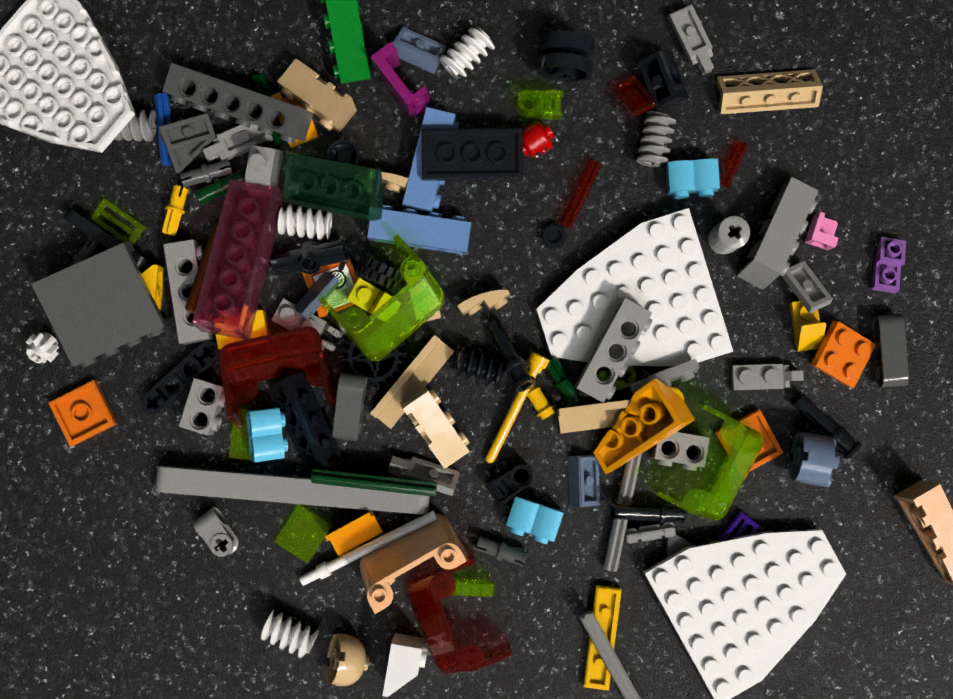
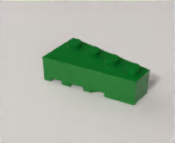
M321 0V3H326L328 13L324 14L326 29L331 28L333 38L328 39L331 54H336L337 64L333 65L335 79H340L341 84L371 80L367 48L364 44V30L359 16V1Z

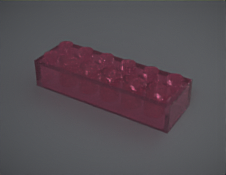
M230 180L192 324L199 331L250 340L278 229L279 211L281 207L283 208L285 201L279 188Z

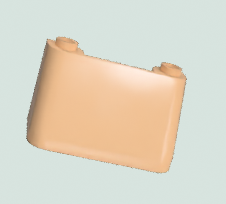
M436 514V521L361 558L359 567L368 602L375 614L391 604L394 594L391 584L395 582L396 577L432 556L444 569L456 568L467 561V551L446 516Z

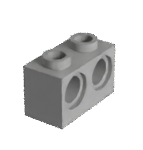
M194 378L179 427L205 435H214V432H217L221 426L222 417L219 416L222 407L225 408L229 400L228 387L200 378ZM210 388L215 392V399L212 402H208L205 398V393ZM202 412L208 418L205 426H201L197 420Z
M676 432L652 447L651 458L657 459V464L672 467V463L675 462L681 463L682 469L697 471V466L705 468L710 438ZM666 441H670L673 445V450L668 455H664L661 450L662 444ZM694 445L697 448V456L694 459H689L686 451L688 447Z

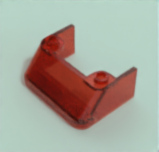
M306 326L229 343L220 351L219 358L227 416L238 429L244 428L240 405L249 403L257 397L258 381L305 371L306 378L311 385L315 387L323 386L326 399L332 408L336 407L331 369L321 336L313 327Z
M474 553L468 555L467 561L456 568L444 569L438 567L414 577L408 585L410 600L438 669L446 674L476 671L513 656L510 642L483 652L482 648L476 644H468L459 648L440 601L451 596L455 591L456 582L452 573L476 564Z

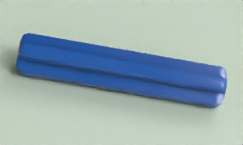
M157 93L154 98L157 128H159L160 126L171 124L172 117L169 94ZM158 129L161 164L163 166H172Z

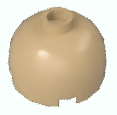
M339 633L333 635L327 652V658H330V666L325 667L327 684L334 686L352 685L362 676L363 671H367L369 655H366L365 647L356 637Z

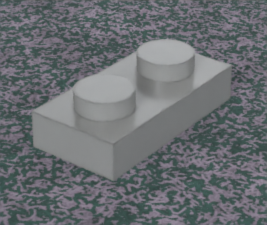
M805 261L789 267L783 276V279L809 313L831 304L833 298Z

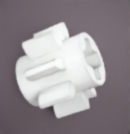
M33 334L26 341L28 344L26 354L36 363H45L47 360L52 362L59 354L56 351L59 348L58 342L51 334Z

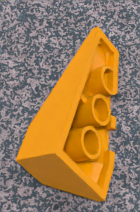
M657 378L634 393L630 404L621 412L616 424L607 432L593 452L605 474H609L695 420L683 399Z

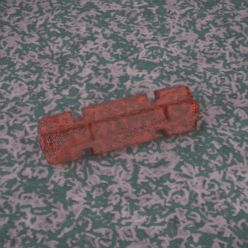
M737 140L731 149L733 152L729 154L721 170L723 173L719 175L720 186L724 188L730 186L733 180L732 176L736 174L743 159L742 156L748 148V144Z

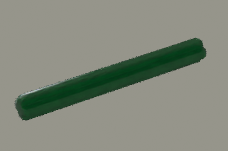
M314 468L311 472V482L316 484L432 497L437 492V483L435 481Z

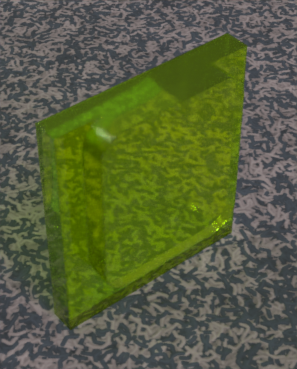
M298 504L274 543L308 564L333 525L301 504Z

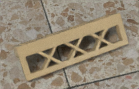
M815 69L719 76L716 82L720 92V114L819 107L823 88ZM801 79H810L811 81H802ZM725 85H735L737 87H726Z
M434 335L370 414L392 429L405 413L401 403L425 388L454 351Z
M627 399L557 408L560 433L613 427L619 419L618 416L627 408L632 400Z

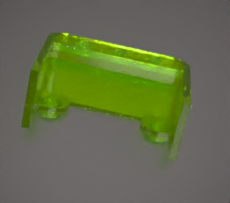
M398 234L393 238L397 252L405 259L401 264L400 273L408 284L371 316H368L362 309L357 307L349 308L339 316L323 297L319 300L325 313L361 353L371 361L382 360L438 312L445 303L444 292L427 266Z
M698 401L697 405L725 420L720 429V437L725 444L731 447L729 453L725 457L707 492L694 488L689 490L682 499L655 484L652 489L657 496L694 515L717 521L727 514L761 451L764 440L761 433Z

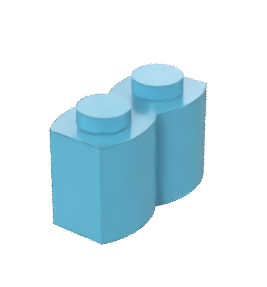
M718 159L668 162L666 164L667 195H674V199L688 198L691 193H699V197L714 196V192L720 189Z
M278 407L247 410L246 425L251 461L261 462L285 458V452L288 451L287 438L282 435V427L286 425L284 412H280Z
M515 496L506 526L510 527L509 531L514 534L524 536L526 532L534 535L533 540L548 544V541H555L564 512L520 496Z

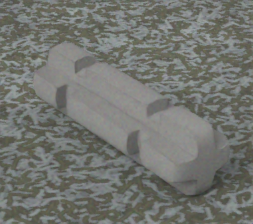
M665 522L663 526H659V524L641 526L639 530L629 528L625 531L629 544L638 543L640 539L642 542L662 539L661 536L664 535L665 538L674 537L676 533L673 522Z

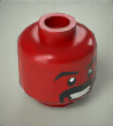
M535 121L522 129L523 153L526 157L530 155L532 158H537L553 147L551 139L555 135L548 124L543 126L541 122Z

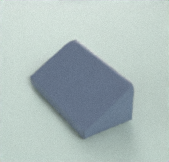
M405 27L401 28L392 43L398 51L399 59L433 74L440 64V57L444 55L447 46Z
M325 272L293 307L294 311L305 320H308L339 286L338 278Z
M595 455L568 456L570 506L586 507L600 505L599 462Z

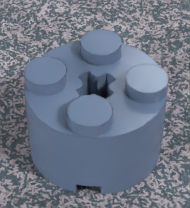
M798 432L794 437L790 453L794 454L793 462L789 461L788 466L790 480L798 483L830 487L832 470L837 469L840 462L839 454H835L836 438Z

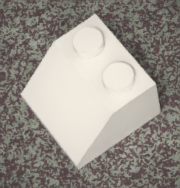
M395 633L391 643L382 696H390L418 675L419 667L425 668L428 646H423L425 638Z

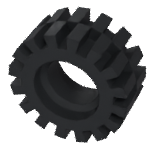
M367 256L362 257L355 272V275L394 293L397 292L404 277V274L399 270Z

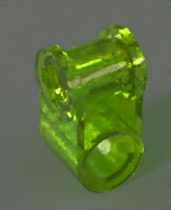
M524 90L518 96L516 111L524 118L562 119L561 98L564 97V92L560 90ZM525 99L531 100L534 107L530 109L525 108L521 101Z

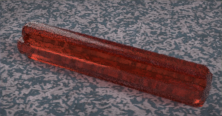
M592 159L589 160L560 221L562 227L566 229L573 227L601 168L599 162Z

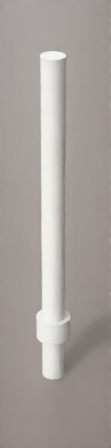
M431 511L328 563L324 561L316 565V569L300 576V582L304 586L319 578L324 579L332 575L333 571L436 521L437 516L434 511Z

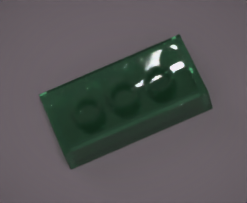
M287 152L283 203L370 221L379 220L382 217L383 205L382 173L380 169Z

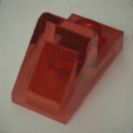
M635 75L613 85L614 93L624 105L629 121L651 111L657 106L654 99Z

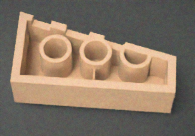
M918 481L894 496L945 583L953 585V510L940 484Z

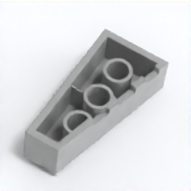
M793 177L783 185L768 214L772 219L768 218L758 233V236L762 238H759L753 248L750 249L746 257L750 259V262L740 269L737 277L763 290L778 276L783 277L790 266L787 260L790 255L792 256L799 246V242L796 240L799 234H803L808 225L806 218L817 205L818 201L815 198L819 190Z

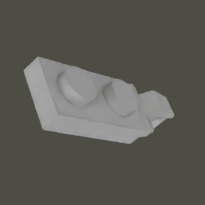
M688 5L669 14L668 19L692 66L697 64L702 76L712 72L714 66L710 57H713V47L693 5Z
M251 123L250 128L239 125L218 134L217 138L213 140L214 145L202 150L209 162L219 158L222 161L230 160L248 152L251 145L262 146L273 141L271 135L257 131L258 125Z
M695 359L630 384L631 392L634 395L636 391L656 378L667 387L672 386L671 382L678 379L681 382L688 381L695 377L694 373L700 367Z
M789 365L731 366L732 390L784 389L790 387V381H804L803 371H789Z
M393 456L388 468V473L399 478L435 481L437 483V491L453 496L460 474L459 471L450 468L444 469L441 465L416 457L404 460Z

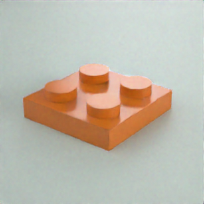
M832 321L811 366L843 385L854 388L876 344L841 322Z

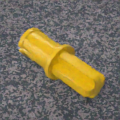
M173 185L169 205L165 206L167 212L162 227V233L170 236L177 234L181 216L185 214L183 208L187 193L189 192V189L183 187L180 196H178L181 186Z

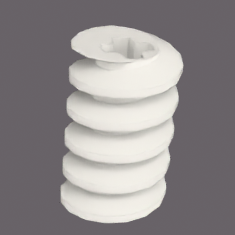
M476 26L468 30V35L461 37V42L456 41L454 49L449 48L447 50L448 57L442 55L440 62L450 75L458 80V74L463 77L467 76L464 70L465 67L470 70L474 69L471 63L472 60L478 64L481 62L479 54L485 57L488 56L486 47L494 50L495 46L489 36Z
M288 204L286 210H283L281 207L278 216L279 234L283 235L287 230L289 236H294L297 231L298 236L302 238L307 232L308 238L313 239L317 233L318 240L322 241L326 235L327 240H329L332 228L331 210H328L326 215L323 216L321 208H318L314 215L311 207H308L306 213H303L301 205L298 206L296 212L293 211L292 204Z
M273 609L263 627L261 640L265 641L271 636V645L280 640V649H284L289 644V653L292 654L296 649H299L298 658L300 659L306 653L309 654L320 630L317 629L311 635L309 625L304 630H301V621L292 626V617H289L284 622L282 621V612L273 617Z

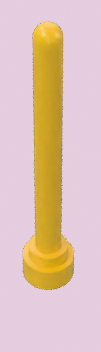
M532 351L527 360L529 361L528 372L530 376L536 378L538 372L541 373L543 369H546L550 360ZM530 388L523 392H517L486 455L488 463H493L496 460Z

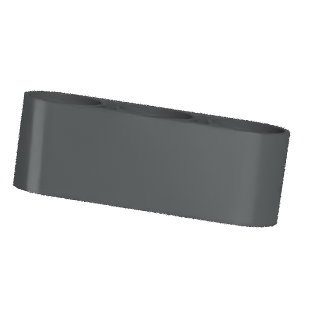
M902 314L875 315L872 319L873 343L876 344L874 348V363L877 385L880 388L906 386L909 381L904 318Z
M341 372L336 398L333 438L358 442L362 426L367 376Z

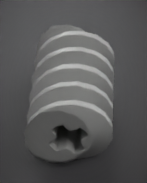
M134 109V117L114 138L117 141L123 138L126 141H131L133 138L139 142L143 139L146 142L152 141L157 130L155 110L150 111L149 117H147L145 110H141L139 117H137Z
M649 111L646 112L648 117L644 120V124L647 127H644L642 130L644 137L640 139L642 146L638 148V153L641 156L636 158V162L647 167H660V163L668 162V158L662 156V153H670V149L665 147L664 144L672 143V139L666 137V135L674 133V129L668 127V125L676 124L677 121L667 114Z
M730 216L713 227L709 233L708 243L711 249L719 254H729L744 246L750 236L749 225L743 218L738 216Z

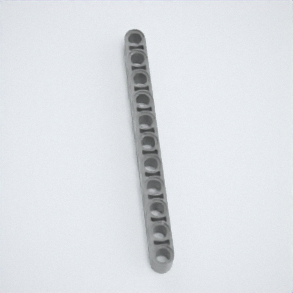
M157 466L155 492L410 514H427L430 496L316 484L312 483L311 478L177 466Z

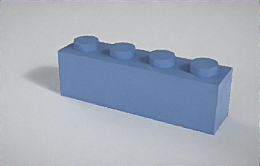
M426 107L421 129H459V123L456 122V114ZM420 131L402 204L406 209H413L428 214V212H434V208L439 209L442 195L438 194L440 184L445 185L446 181H422V132Z
M379 205L378 208H372L367 238L369 241L467 255L471 222H467V218L461 216H452V219L442 218V214L428 212L426 216L419 215L418 211L413 209H403V212L393 211L391 206Z

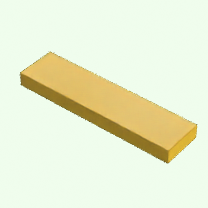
M596 585L592 612L614 650L622 589ZM589 636L583 686L609 690L611 674Z

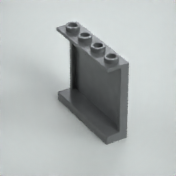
M131 241L121 243L31 284L73 367L81 363L83 367L89 366L97 362L96 357L101 354H105L106 358L120 352L119 347L126 343L128 347L143 342L141 337L150 334L151 338L165 332L164 327L170 324L169 320L164 321L131 254L135 250Z

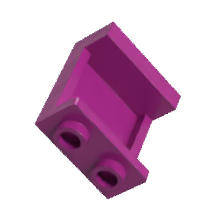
M390 42L371 56L374 70L411 118L415 114L419 116L425 112L426 107H428L427 105L430 103L428 90L425 86L414 94L408 90L394 71V69L400 66V60L396 47Z

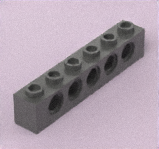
M174 63L170 65L162 92L171 95L170 100L184 105L186 100L193 102L192 108L207 112L208 108L215 110L214 116L228 120L230 115L236 118L235 123L248 128H250L251 123L258 125L257 131L271 136L273 131L281 134L279 139L293 144L295 139L305 141L314 114L303 108ZM195 85V86H196V89H195L194 93L192 94V93H191V90H192V87ZM217 92V99L213 102V96ZM239 99V107L235 110V102ZM261 107V115L257 118L256 112ZM281 115H284V122L279 126L278 119Z

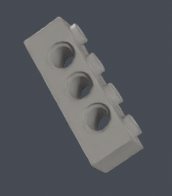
M194 239L163 244L179 344L187 345L215 340L214 323L210 313V309H213L211 295L206 293L200 310L201 317L197 323L191 321L192 313L185 310L188 300L187 290L193 285L204 254L203 246ZM191 261L193 269L190 273L185 274L183 266Z
M622 298L574 387L603 403L605 399L610 400L616 390L614 383L617 377H622L627 370L628 364L625 363L630 354L634 355L640 345V341H638L642 331L646 333L653 319L650 318L652 312L626 298ZM628 321L633 325V332L629 336H624L621 332V326L624 322ZM613 344H618L621 347V354L618 358H611L609 355V348ZM600 367H607L609 370V377L606 380L600 381L597 378V370Z

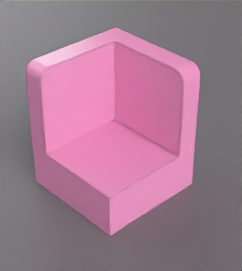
M820 211L813 215L804 243L828 251L837 245L838 237H835L834 234L838 223L837 221L825 218V213Z

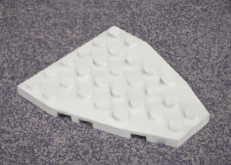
M26 0L0 30V124L50 143L102 153L135 115L120 70L86 8L78 0Z
M689 208L640 223L578 268L536 309L551 357L588 362L622 298H626L651 311L650 318L653 319L647 332L642 331L638 338L640 345L634 355L630 354L625 363L628 366H677L693 359L701 362L733 352ZM627 321L622 324V334L624 336L632 334L633 325ZM613 344L609 348L610 357L618 358L620 356L621 347L618 344Z
M807 529L805 531L788 530L785 532L763 531L751 535L733 537L730 540L713 541L710 544L700 546H688L643 571L713 699H731L762 681L815 622L846 575L821 529Z

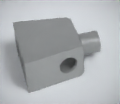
M250 146L245 182L251 194L276 197L283 151L261 146Z

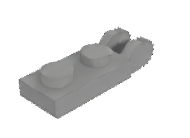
M283 298L272 321L310 342L318 343L334 352L336 348L334 344L320 338L324 329L335 337L341 338L344 333L329 326L328 322L315 315L305 320L294 311L293 307L295 304Z

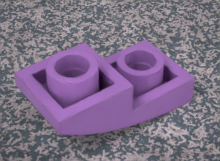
M887 237L879 239L872 275V290L897 293L900 290L901 267L905 264V240Z

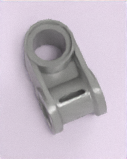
M211 508L193 522L196 532L204 539L214 555L224 557L237 550L239 539L218 508ZM226 539L228 541V544L226 545V548H223L221 544H223V540Z

